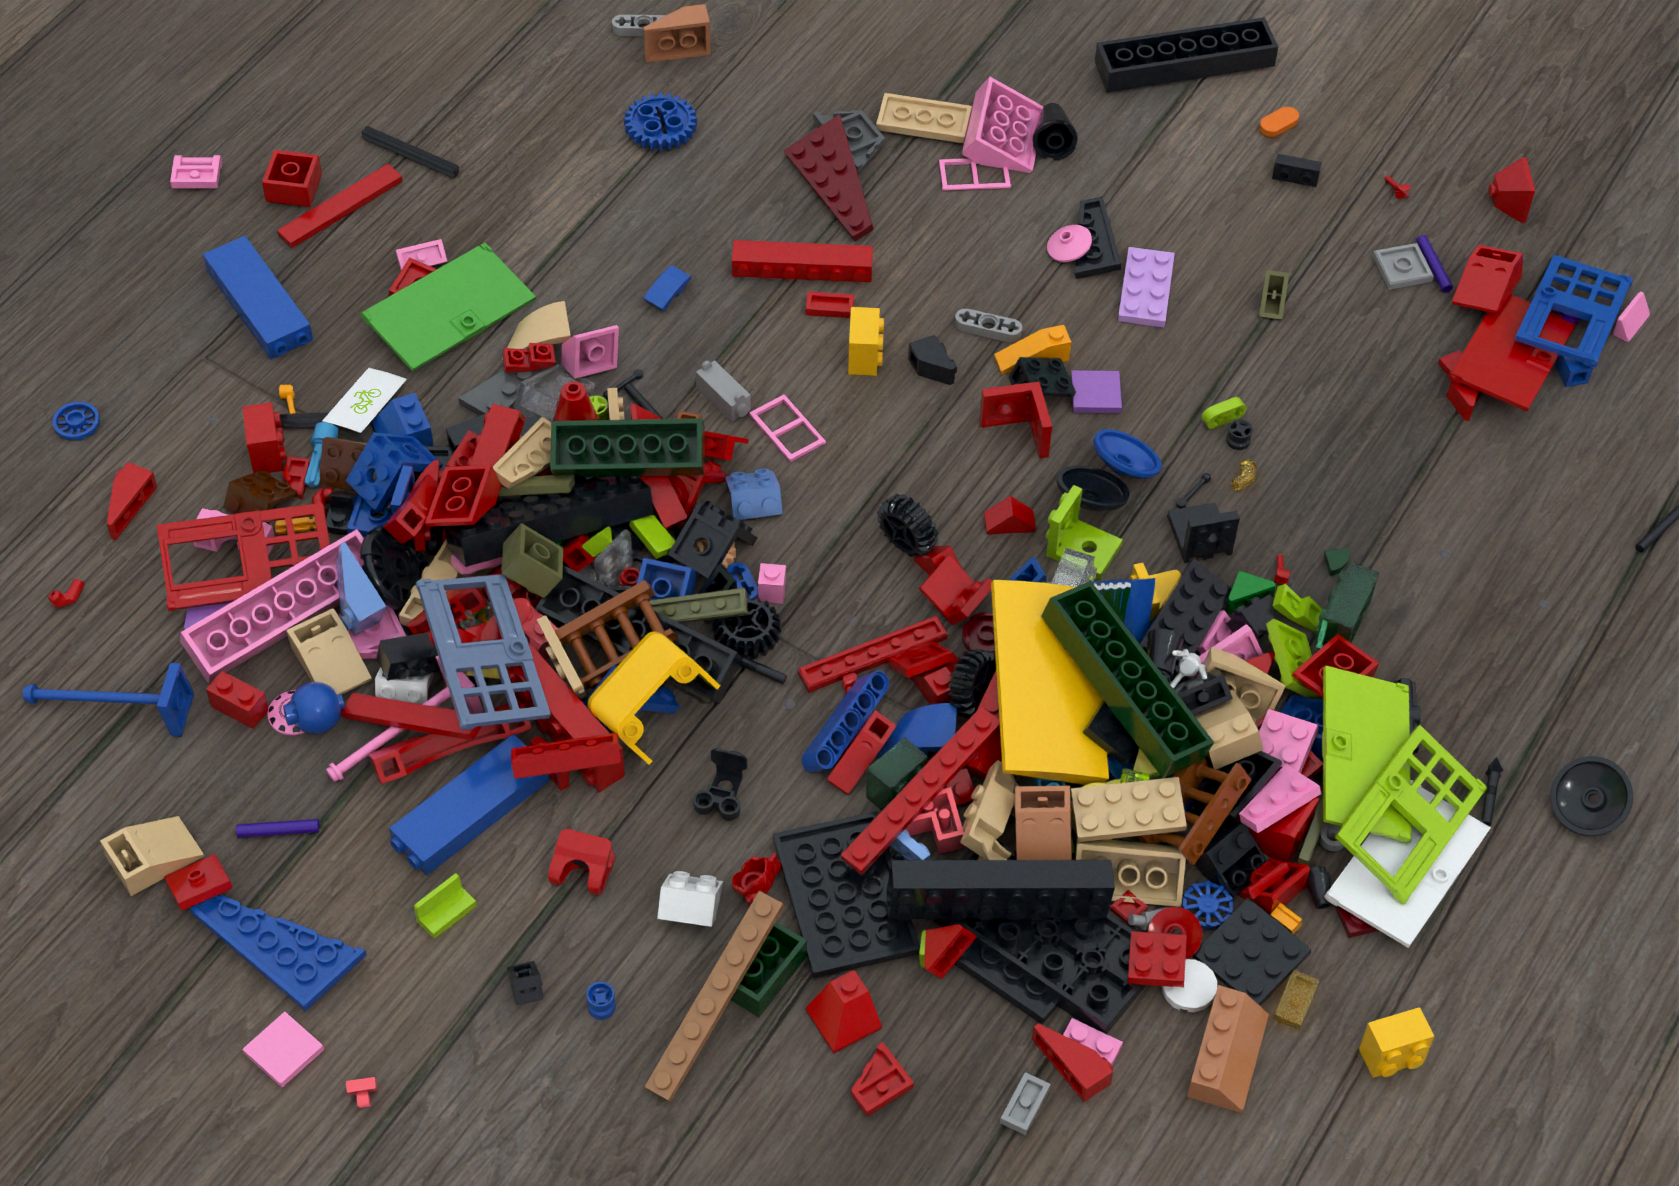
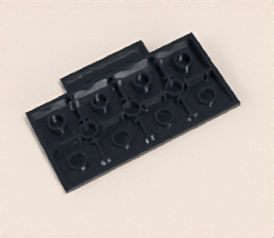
M997 840L1002 847L1011 853L1007 860H1017V852ZM974 852L968 860H978L979 855ZM1109 913L1107 918L1097 920L1089 918H1074L1071 920H1064L1062 918H1046L1044 920H1036L1034 918H1019L1017 920L992 918L990 920H981L980 922H977L978 919L932 920L941 927L960 924L974 933L977 937L956 961L955 965L1041 1024L1048 1019L1057 1007H1060L1080 1022L1107 1034L1146 987V985L1128 984L1131 931L1134 930Z

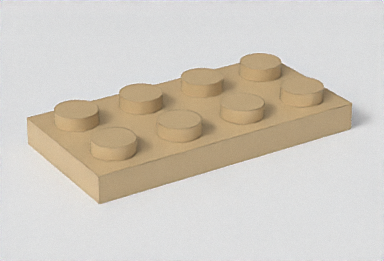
M884 93L876 128L879 131L964 143L972 106Z
M1179 777L1071 789L1078 842L1186 831L1187 829Z

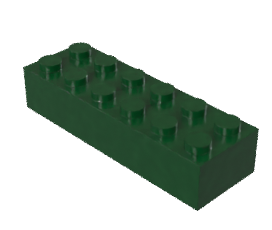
M702 418L551 421L550 470L553 475L574 474V477L705 475V426Z

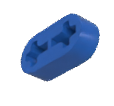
M740 562L730 564L727 570L737 581V589L745 588L747 593L751 594L749 596L750 599L755 600L758 597V587L749 568ZM738 573L740 576L742 575V580L739 581L737 575L734 574Z

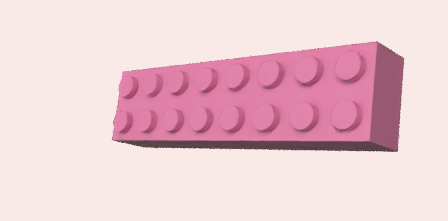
M357 529L181 632L180 643L207 683L213 681L221 671L227 673L287 637V629L340 605L336 557L340 544L345 542L361 568L364 565V561L360 558V549L364 538Z

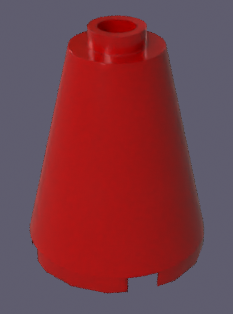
M579 382L566 383L561 389L553 421L599 420L585 386Z

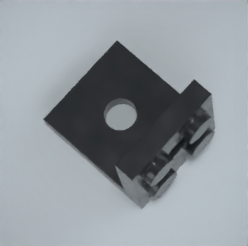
M698 502L668 555L709 579L718 565L723 562L737 537L752 546L758 537L751 534L753 529L740 520L730 516L714 505H711L709 509ZM706 539L708 542L707 549L703 552H698V542Z
M1216 502L1168 511L1167 518L1184 563H1189L1190 558L1202 556L1203 560L1212 559L1215 553L1226 552L1227 556L1232 555L1240 520L1237 511L1219 513Z

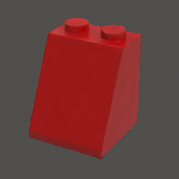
M1319 798L1312 799L1259 833L1247 826L1262 853L1275 860L1290 862L1310 829ZM1240 815L1231 822H1241Z

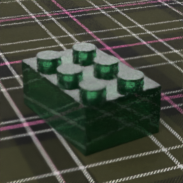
M1350 562L1346 571L1341 570L1336 582L1339 585H1337L1336 589L1332 588L1327 601L1329 604L1327 607H1323L1318 619L1320 622L1315 631V636L1318 637L1317 648L1321 649L1337 634L1349 642H1353L1371 604L1379 572Z

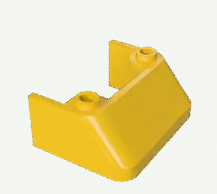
M654 631L648 633L595 690L588 700V709L613 733H618L619 739L650 765L653 761L635 745L644 731L642 722L635 716L637 711L669 676L679 683H689L699 675L717 690L721 685L665 635Z

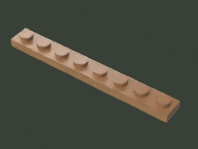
M761 891L757 893L646 1083L645 1088L671 1103L784 909L783 903Z

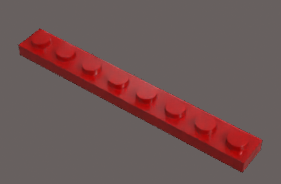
M981 706L841 854V860L863 875L1000 729V720Z

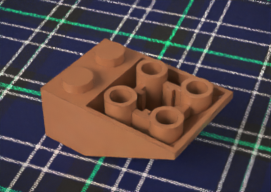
M1070 786L1015 787L1017 860H1072Z

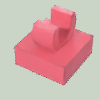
M375 1077L346 1081L347 1093L349 1096L356 1095L359 1108L371 1107L369 1093L378 1092Z

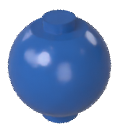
M309 682L300 686L293 693L290 704L283 705L287 725L295 724L301 731L309 734H322L331 730L338 723L341 717V710L345 709L342 695L336 694L335 689L322 682Z

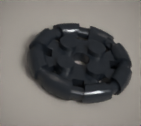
M384 525L377 526L371 529L362 541L360 558L364 561L362 569L385 605L394 610H402L411 596L413 586L416 585L418 580H421L424 568L429 565L422 551H415L413 538L401 544L383 527Z

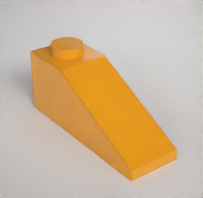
M1064 325L1045 328L995 353L994 358L1001 374L1011 373L1019 357L1060 358L1062 362H1066L1070 358L1071 340Z

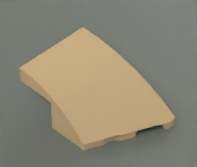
M565 301L546 305L526 316L518 324L507 348L528 349L529 343L559 344L570 339L571 335Z

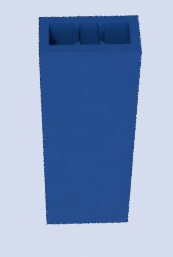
M246 236L203 254L207 272L270 360L313 340L310 323Z
M512 734L389 828L391 835L390 844L396 852H403L407 856L409 864L415 870L420 869L427 876L550 781L549 774L524 778L514 777L511 764V749L526 745Z

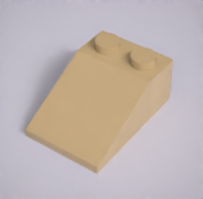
M1212 646L1203 664L1206 665V673L1217 668L1221 671L1229 690L1233 689L1248 710L1254 723L1262 718L1268 709H1275L1285 689L1284 684L1238 656Z
M1233 689L1230 690L1233 699L1194 715L1214 741L1207 753V757L1215 770L1264 750L1259 730Z

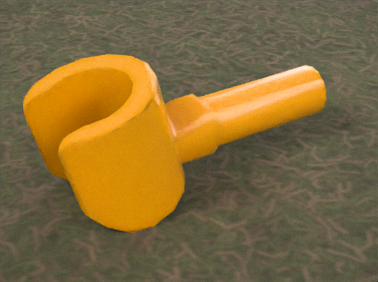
M280 385V399H287L289 414H296L293 403L295 398L293 386Z

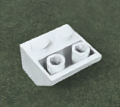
M675 871L673 874H669L661 886L657 919L712 927L716 920L723 881H718L716 877L710 875H702L700 878L691 877L689 873L683 871Z

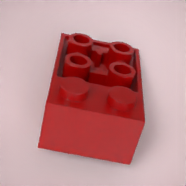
M1478 244L1468 259L1452 304L1463 308L1482 310L1487 313H1498L1522 278L1523 253Z

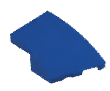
M940 703L919 707L903 714L896 724L897 726L876 755V759L900 761L901 755L927 757V751L939 752L955 735L957 708L950 705V703Z

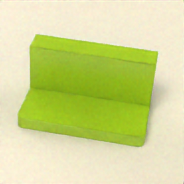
M455 873L414 905L417 922L435 939L477 907L476 900L462 888L461 878Z

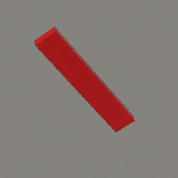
M386 164L277 230L278 236L293 248L403 182L402 175L389 164Z
M934 616L798 668V675L808 693L843 680V676L853 672L859 674L888 663L887 659L891 656L930 641L935 643L948 639V634L938 617Z
M352 693L344 705L345 709L341 710V715L345 719L471 741L474 740L482 727L476 726L474 729L461 730L455 710Z

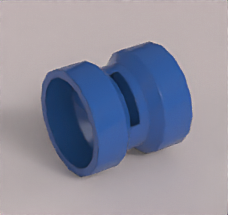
M596 982L589 986L586 994L589 1014L598 1020H604L612 1016L616 1007L613 987L606 982Z

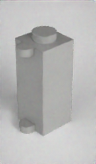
M715 360L711 363L705 361L701 369L696 371V387L731 422L739 417H744L751 411V395Z

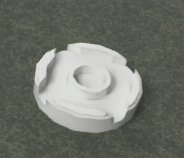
M1186 959L1184 988L1162 986V993L1165 1000L1172 1007L1195 1013L1206 1009L1212 1004L1217 991V979L1214 972L1206 964L1197 960Z

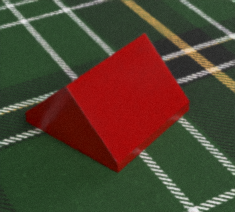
M1286 862L1290 871L1254 899L1250 898L1247 892L1248 886L1239 893V896L1244 900L1249 898L1270 915L1279 903L1286 906L1305 889L1310 868L1306 864Z

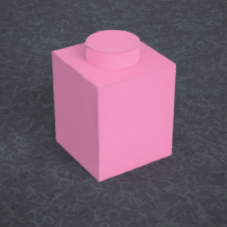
M761 563L758 579L759 599L761 602L768 600L770 603L783 604L786 586V565Z

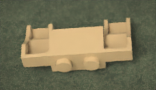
M446 539L430 566L424 568L421 580L431 579V581L467 578L471 575L473 577L485 576L493 568H484L477 570L474 574L462 575L451 565V556L453 554L448 549ZM416 585L413 586L411 596L399 614L400 624L405 626L424 610Z
M999 760L989 768L983 786L979 784L971 795L973 802L964 813L966 820L962 829L965 832L960 843L979 855L978 860H1007L1011 856V853L1002 847L996 839L1003 834L1010 814L1015 817V787L1019 785L1012 774L1003 773L1002 762Z

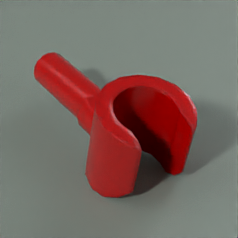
M1388 175L1384 178L1393 187L1397 199L1409 197L1407 193L1411 189L1409 184L1399 185Z
M1279 554L1277 555V570L1274 582L1287 585L1291 571L1284 569L1283 555Z
M854 672L843 676L842 687L846 694L858 679Z

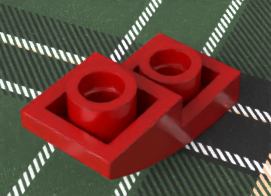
M529 343L528 349H503L502 356L505 373L529 372L555 365L553 344Z

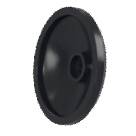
M1076 465L1063 468L1058 473L1056 484L1062 494L1065 492L1069 493L1073 485L1082 488L1080 508L1089 511H1112L1121 508L1127 503L1130 494L1128 487L1119 478L1109 472L1090 466Z
M1587 756L1571 761L1559 771L1551 788V804L1557 818L1565 827L1581 835L1599 836L1617 829L1627 819L1633 805V788L1626 773L1616 763L1602 757ZM1593 795L1599 797L1598 802L1595 804L1589 802L1590 797Z

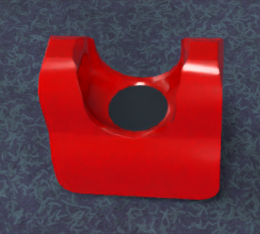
M570 829L562 830L559 834L549 867V882L561 885L564 883L569 872L577 868L585 869L589 872V893L601 895L615 861L612 843L606 838Z

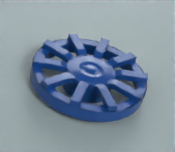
M86 402L68 403L59 408L53 416L55 432L68 441L78 439L81 441L83 438L93 435L100 425L97 409ZM80 407L83 408L82 411L75 409ZM72 409V411H70L68 414L64 413L67 410ZM88 409H89L91 412H93V413H91V414L85 416V413H86V411H87ZM60 416H63L66 421H58ZM95 416V421H88V419ZM57 425H66V426L63 427V428H61V429H59Z
M1210 881L1192 884L1185 892L1182 900V908L1197 910L1195 914L1197 919L1200 915L1206 917V922L1199 920L1203 929L1219 928L1232 914L1234 906L1233 898L1224 889L1225 887ZM1206 888V894H1203L1200 889ZM1210 889L1216 890V892L1211 895ZM1196 891V893L1199 895V898L1190 894ZM1220 893L1224 896V898L1217 899ZM1187 899L1193 900L1197 904L1187 905ZM1228 902L1229 908L1221 906L1219 904ZM1217 911H1224L1227 913V915L1224 918H1222V916ZM1215 916L1219 921L1210 923V917Z

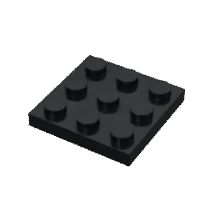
M1247 898L1199 947L1193 958L1206 964L1214 972L1215 977L1228 988L1246 993L1261 1006L1311 954V949L1252 900Z

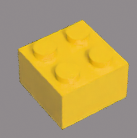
M851 307L848 375L877 376V366H882L883 352H878V350L883 351V334H879V332H884V318H879L880 308Z
M1418 1007L1369 1022L1359 1051L1373 1078L1381 1075L1389 1077L1398 1070L1407 1067L1409 1069L1420 1067L1425 1062L1434 1039V1034L1421 1008Z

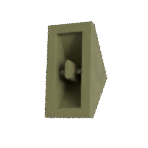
M1266 270L1261 292L1259 317L1283 319L1290 273Z

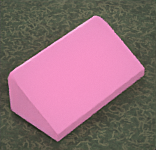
M1643 292L1635 296L1617 319L1613 335L1626 342L1632 339L1650 315Z

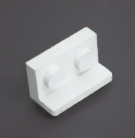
M380 667L375 678V697L423 704L428 701V689L433 680L434 672L427 675L387 681Z

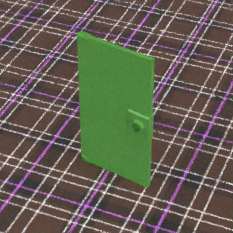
M484 242L361 312L360 315L412 371H415L536 300V296Z

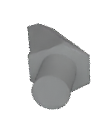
M1165 908L1141 911V915L1131 914L1128 918L1129 925L1139 926L1140 930L1146 931L1152 918Z

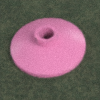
M1081 225L1065 226L1057 230L1050 237L1047 243V251L1050 257L1058 262L1077 260L1090 249L1092 244L1091 233Z

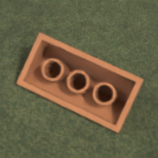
M1218 985L1187 1095L1189 1098L1239 1113H1243L1269 1016L1246 993Z

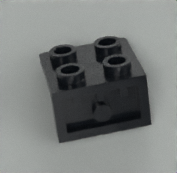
M1019 357L1009 375L1012 385L1039 382L1043 396L1074 397L1076 394L1075 388L1060 358Z

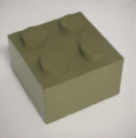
M521 523L503 543L502 574L510 581L519 583L529 592L537 594L542 598H545L561 581L563 573V548Z

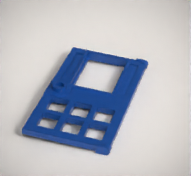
M1553 255L1516 334L1515 341L1583 362V365L1592 368L1596 367L1627 291L1632 285V277L1623 274L1620 276ZM1559 267L1574 271L1573 277L1569 278L1557 274ZM1584 274L1596 278L1595 285L1579 281L1580 275ZM1555 281L1568 285L1567 291L1556 290L1551 286L1552 282ZM1606 281L1618 285L1617 292L1601 288L1602 282ZM1577 288L1591 294L1588 299L1572 295V293ZM1599 295L1613 301L1611 306H1606L1594 302V300ZM1551 309L1590 322L1578 350L1539 337Z

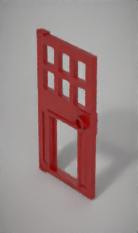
M323 503L156 525L167 592L168 611L233 602L271 580L270 569L295 566L310 557H298L296 542L318 539L320 550L330 545ZM314 516L317 531L294 533L292 519ZM285 520L287 535L265 538L264 522ZM237 536L243 576L179 585L173 584L168 545ZM289 543L291 558L269 561L266 546Z

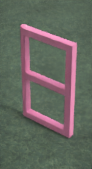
M969 158L939 160L942 191L1011 188L1012 185L1010 184L1008 167H1003L1005 183L979 184L976 168L978 163ZM971 164L974 184L947 185L945 165Z
M784 394L749 412V416L789 462L826 444L824 438ZM784 402L798 419L771 432L758 415ZM804 424L817 441L791 454L777 437Z

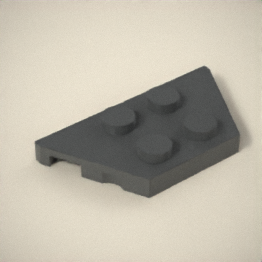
M851 110L848 112L833 111V115H820V111L814 112L813 120L819 127L840 114L857 173L865 167L885 144V137L862 110Z

